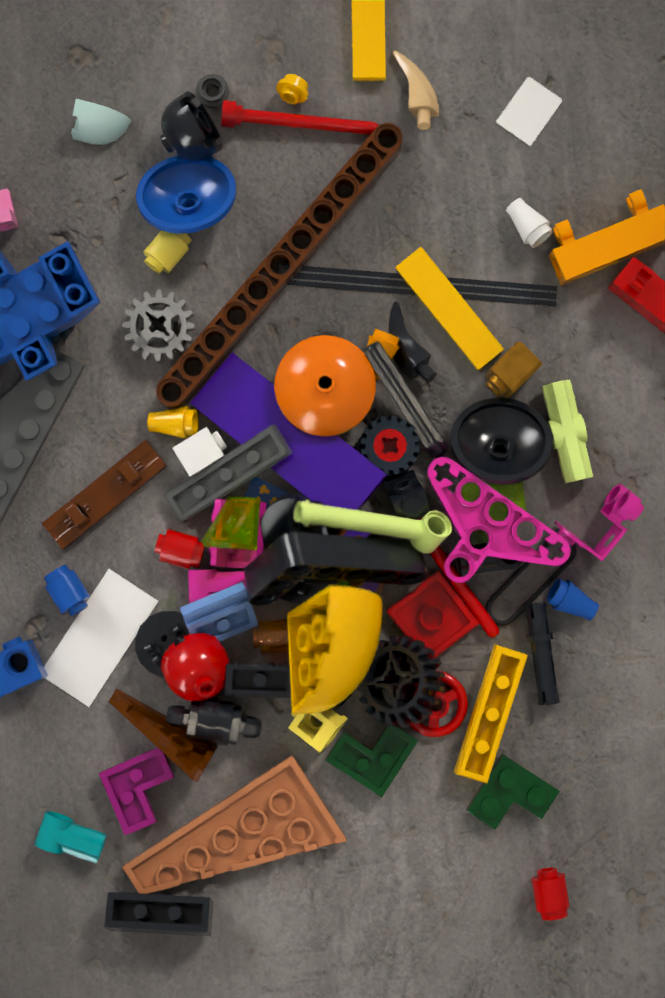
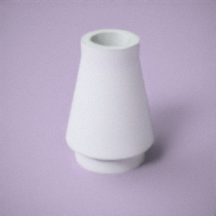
M522 198L516 199L507 207L506 212L510 215L524 244L529 243L532 248H535L546 241L552 234L553 230L549 226L550 221L527 205Z

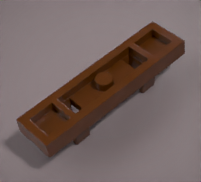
M144 440L41 524L61 549L64 550L164 470L167 465L148 441ZM78 504H79L80 507L84 510V512L88 515V517L85 516V515L79 510Z

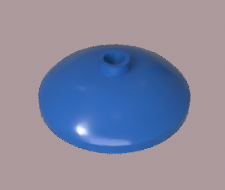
M179 156L165 159L154 165L144 174L136 191V201L142 217L159 230L177 234L194 233L215 225L229 213L236 199V184L233 174L226 165L212 157L201 161H189Z

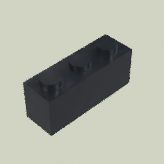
M108 892L104 927L110 931L211 936L214 902L210 897Z

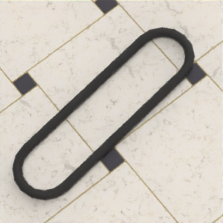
M545 542L542 546L547 548L550 544ZM576 544L571 546L572 552L569 559L509 619L504 621L495 619L491 614V605L531 563L525 562L490 597L486 604V611L496 625L504 626L512 623L525 610L524 605L531 604L572 563L576 557Z

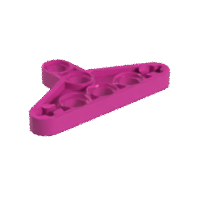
M439 457L429 465L427 469L429 482L460 537V540L444 562V572L450 580L454 582L468 581L486 556L548 566H559L568 560L570 546L562 536L458 463L447 457ZM444 464H447L450 467L448 473L454 478L458 477L459 472L465 476L457 484L454 493L448 490V487L453 484L446 478L441 481L435 479L437 472L434 470V467L436 465L442 467ZM472 482L479 487L480 495L476 501L468 502L462 498L461 488L465 483ZM494 502H501L507 507L508 514L503 521H494L489 515V508ZM528 521L535 527V536L529 541H523L517 535V527L521 522ZM474 530H483L488 536V544L483 549H475L469 542L470 534ZM543 531L548 534L543 539L550 545L558 542L561 545L559 547V551L562 553L560 558L553 557L550 560L547 557L549 554L548 549L542 545L538 546V551L531 548L532 545L540 540ZM462 557L468 562L469 570L465 576L456 577L451 573L450 563L454 558Z

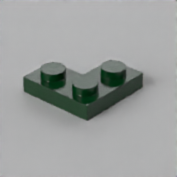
M387 725L373 748L370 749L343 731L325 761L375 794L383 797L414 749L418 739L398 726L391 727Z
M501 754L491 770L488 783L481 785L466 811L496 830L513 801L542 820L560 791L509 757Z

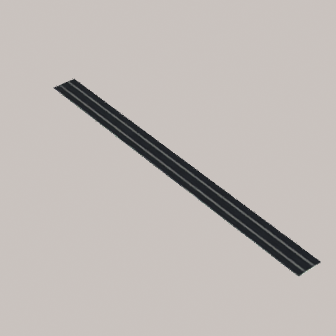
M279 264L278 274L286 273L290 265ZM303 266L288 284L293 286L416 295L399 273ZM446 277L463 299L556 306L557 286Z

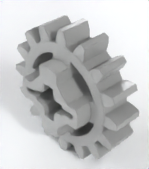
M157 289L156 297L151 298L150 294L146 291L144 292L145 301L140 302L135 298L132 300L136 307L134 311L125 310V314L131 319L128 322L122 323V327L130 330L131 333H128L124 338L126 342L135 341L131 348L134 353L144 350L142 358L146 361L151 355H154L157 363H161L163 355H167L171 361H174L173 352L178 350L184 354L185 349L182 344L184 342H193L192 337L187 333L188 331L196 330V326L193 323L187 322V320L191 319L194 315L192 311L183 312L187 305L184 299L175 303V293L170 292L167 298H164L161 289ZM156 305L167 306L163 311L152 310L150 308ZM141 316L144 319V329L138 335L137 325ZM149 317L160 323L164 322L165 330L169 336H166L159 330L154 331L155 328ZM180 317L181 330L177 337L174 333V324ZM155 342H166L168 346L162 348L151 347Z

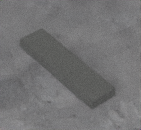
M271 425L164 496L180 523H186L214 505L216 499H223L293 453L278 427Z

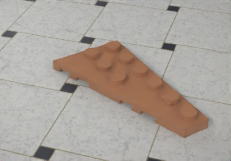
M292 754L125 863L122 868L139 894H149L179 886L186 882L213 877L220 873L263 864L296 853L316 850L319 847L334 843L346 842L347 838Z

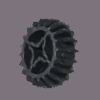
M390 636L389 642L386 640L379 641V649L376 650L372 664L362 683L357 687V690L364 691V694L358 700L363 704H368L365 711L370 715H375L377 722H386L391 727L400 725V727L406 728L411 725V721L416 724L421 723L422 714L426 716L432 715L430 704H440L439 699L435 695L436 692H443L445 690L443 686L438 685V680L443 679L445 675L443 672L436 671V669L442 662L439 659L433 658L435 651L429 647L425 648L426 644L423 641L414 640L410 636H403L402 638ZM406 655H409L414 660L419 673L411 671ZM402 677L409 678L402 680L401 684L398 683L399 679H402ZM383 689L389 692L390 700L394 701V708L384 698Z

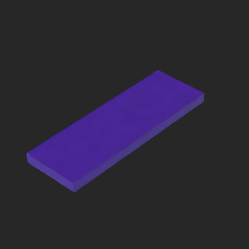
M233 352L190 403L241 445L269 426L276 425L293 454L270 469L301 494L307 496L310 501H320L324 506L360 510L387 477L386 473L338 435L329 437L314 436L292 425L279 408L275 396V385Z

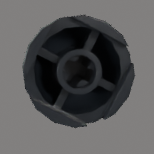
M187 91L165 108L161 118L163 134L160 135V139L169 153L174 151L183 159L201 161L219 152L223 146L222 144L216 145L215 140L220 138V134L203 104L196 107L191 101L196 96Z

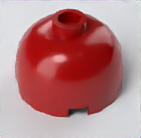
M194 633L184 636L185 641L177 646L174 643L171 644L162 657L161 670L168 687L173 693L184 700L200 702L215 697L224 689L226 665L230 661L219 639L206 633Z

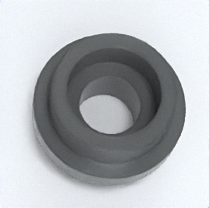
M208 74L198 81L196 95L204 106L216 108L223 105V100H227L229 87L223 77L217 74ZM211 87L219 90L218 94L214 97L207 95V90Z

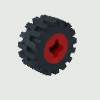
M383 416L372 421L365 428L360 439V453L386 473L387 477L400 475L410 469L415 463L420 449L419 437L415 433L414 427L410 426L405 419H400L397 416Z

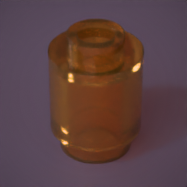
M287 618L258 621L259 628H252L254 649L261 648V655L289 652Z

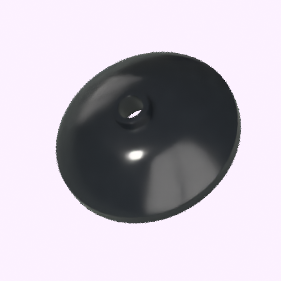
M489 398L470 405L457 417L451 433V448L459 465L480 480L492 484H515L535 476L546 465L552 449V434L544 417L531 406L509 398Z

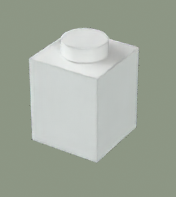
M206 427L172 449L188 475L193 477L225 456L222 451L228 447L218 431L211 434Z

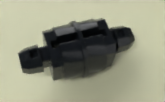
M219 698L200 702L191 701L190 710L184 709L185 706L179 705L168 707L166 723L181 728L182 725L187 726L186 738H192L197 742L227 746L228 744H237L238 733L243 734L245 738L260 736L262 721L246 715V718H241L242 706L234 705V702L221 701Z

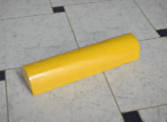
M494 644L453 771L456 775L488 783L528 657L527 654Z

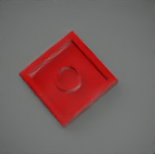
M439 570L386 610L404 636H410L414 640H421L426 644L425 648L429 647L435 651L433 658H436L480 624Z

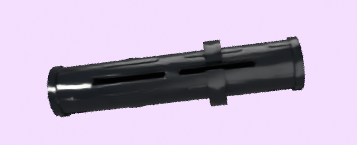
M546 602L524 605L529 635H526L527 642L531 643L539 700L538 705L560 703L551 639H554L553 632H549Z

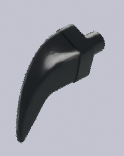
M395 301L389 319V334L400 338L397 344L399 349L394 355V360L402 370V373L410 380L419 375L427 383H430L437 375L428 366L431 354L408 334L398 301Z

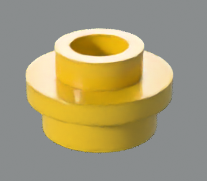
M286 74L283 79L278 81L276 90L280 98L286 103L294 105L307 100L308 83L300 76Z

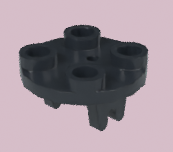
M161 611L149 616L140 625L135 637V651L140 663L150 673L164 677L161 670V661L167 648L173 643L177 646L179 643L184 642V636L189 635L183 615L180 612ZM163 635L168 637L166 642L162 640Z

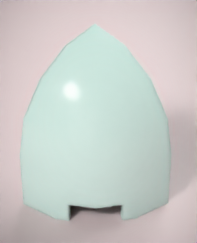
M76 99L73 116H76L77 119L75 127L71 130L72 139L99 145L117 141L126 133L131 119L109 107Z

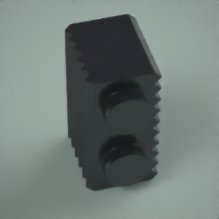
M231 660L226 665L225 696L291 698L290 664L288 665L284 662L281 665L279 662L276 664L271 662L268 665L266 662L261 664L259 661L256 664L253 661L249 664L244 661L241 664L239 660L236 663Z

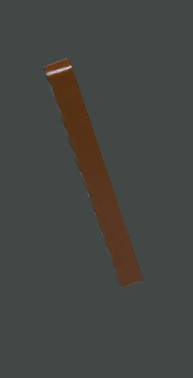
M383 123L371 133L161 379L156 388V395L166 408L174 409L186 405L394 161L401 151L403 138L398 126L393 123ZM382 136H391L396 141V144L391 148H384L379 144L378 140ZM364 160L370 161L375 166V169L370 173H362L357 168L358 163ZM347 185L352 188L354 193L345 199L340 198L335 191L339 186ZM320 210H326L331 213L332 219L328 223L321 224L314 219V215ZM299 235H305L309 237L311 243L305 249H298L292 243L294 238ZM277 260H284L290 267L286 273L276 274L271 270L272 264ZM256 285H263L268 289V294L265 298L256 300L250 296L251 289ZM242 310L246 313V320L240 325L231 324L228 321L231 312ZM220 335L225 339L224 346L220 350L213 351L208 349L207 341L211 336ZM192 360H199L203 363V370L197 376H189L185 371L186 365ZM171 385H177L181 388L179 399L173 402L165 400L164 392L166 388Z

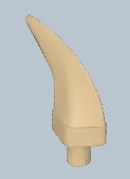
M394 50L392 53L409 82L408 110L417 118V127L421 130H427L431 127L430 118L439 116V104L435 91L423 72L411 60Z

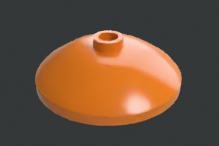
M314 336L297 343L282 358L275 375V396L281 412L296 428L314 436H336L353 429L368 414L375 397L376 381L370 361L356 345L336 336ZM321 378H329L332 385L328 389H322L318 384Z

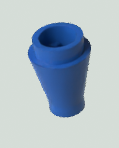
M557 579L551 586L546 599L552 605V609L579 616L588 621L594 618L599 608V603L593 601L570 580L563 581Z

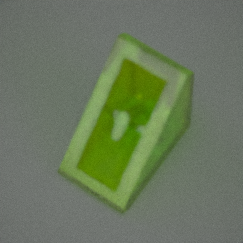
M228 497L202 539L203 547L257 550L259 499L253 497Z

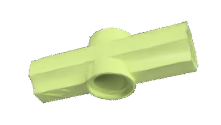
M570 379L542 386L541 389L549 418L547 423L552 434V448L557 452L564 484L593 477L585 444L587 443L586 426L582 415L578 414Z

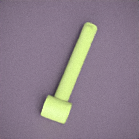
M309 499L303 502L298 501L294 510L295 521L301 522L306 527L309 524L323 525L410 539L411 544L416 550L426 554L432 553L452 531L451 521L440 511H430L422 520L334 506H324L309 503Z

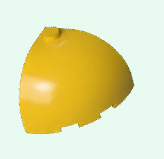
M329 586L287 613L292 713L313 714L326 711L345 700L362 682L372 664L380 638L382 599L379 595L358 588Z

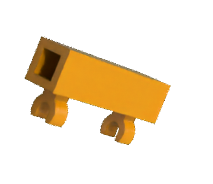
M641 189L630 193L629 197L625 198V201L633 217L577 240L574 238L568 219L555 224V227L552 229L560 247L553 249L548 257L560 285L563 286L665 244L664 204L649 210Z

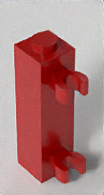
M633 257L608 286V289L665 334V281L647 265Z

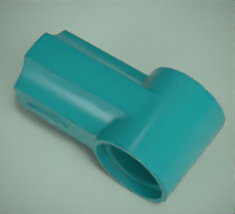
M45 811L34 845L51 853L62 854L64 852L97 863L107 834L76 824L72 818L66 815Z

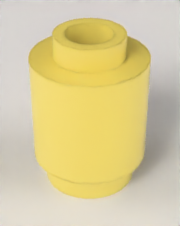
M161 230L143 251L147 257L144 262L158 274L162 270L170 273L189 250L188 245L192 240L187 234L169 233Z

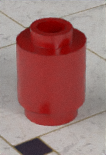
M167 529L166 535L159 534L154 553L160 554V562L186 569L191 567L199 568L206 543L198 541L199 537Z
M555 867L537 870V875L532 877L531 880L536 911L540 912L541 919L558 920L567 917V909L570 907L565 874L558 872Z

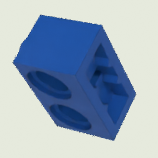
M17 637L2 644L4 651L0 652V697L48 676L32 639L23 642L21 637ZM17 653L24 654L28 659V667L25 671H19L14 667L13 659Z

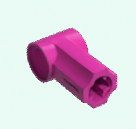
M218 569L188 570L189 604L240 582H243L246 587L244 571L218 572Z

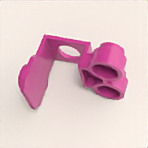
M622 484L614 486L607 494L604 506L600 510L614 524L594 549L558 521H555L554 524L560 529L557 534L562 536L568 544L573 546L577 542L579 547L585 548L603 561L627 531L621 522L627 519L630 521L636 520L642 513L644 505L641 504V499ZM615 534L610 544L604 548L607 540Z

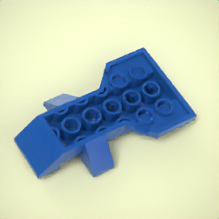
M69 241L38 257L40 261L18 273L0 251V366L15 358L26 381L57 365L52 337L81 322L101 303Z

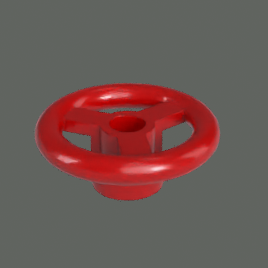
M443 672L445 677L438 681L448 684L452 689L445 693L436 692L435 697L441 701V706L438 710H432L433 714L428 716V726L422 723H412L411 721L410 727L421 735L427 737L446 736L454 732L462 724L467 714L468 699L466 691L454 676ZM458 699V708L454 718L446 725L439 727V719L444 717L449 711V702Z

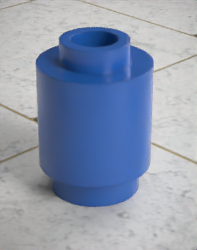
M67 565L55 569L43 578L47 584L45 587L62 615L69 612L72 617L88 607L86 601L91 596L76 572L70 570Z

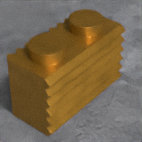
M516 342L486 373L487 382L485 385L497 398L502 395L508 399L542 365V362L522 342Z

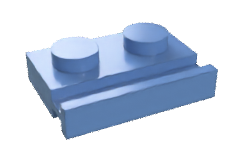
M243 582L180 607L189 634L206 633L215 636L219 641H223L258 626L253 607L249 603L247 589Z

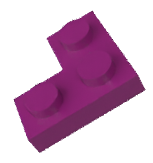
M158 747L99 772L101 781L125 836L157 822L145 790L175 777L167 756Z

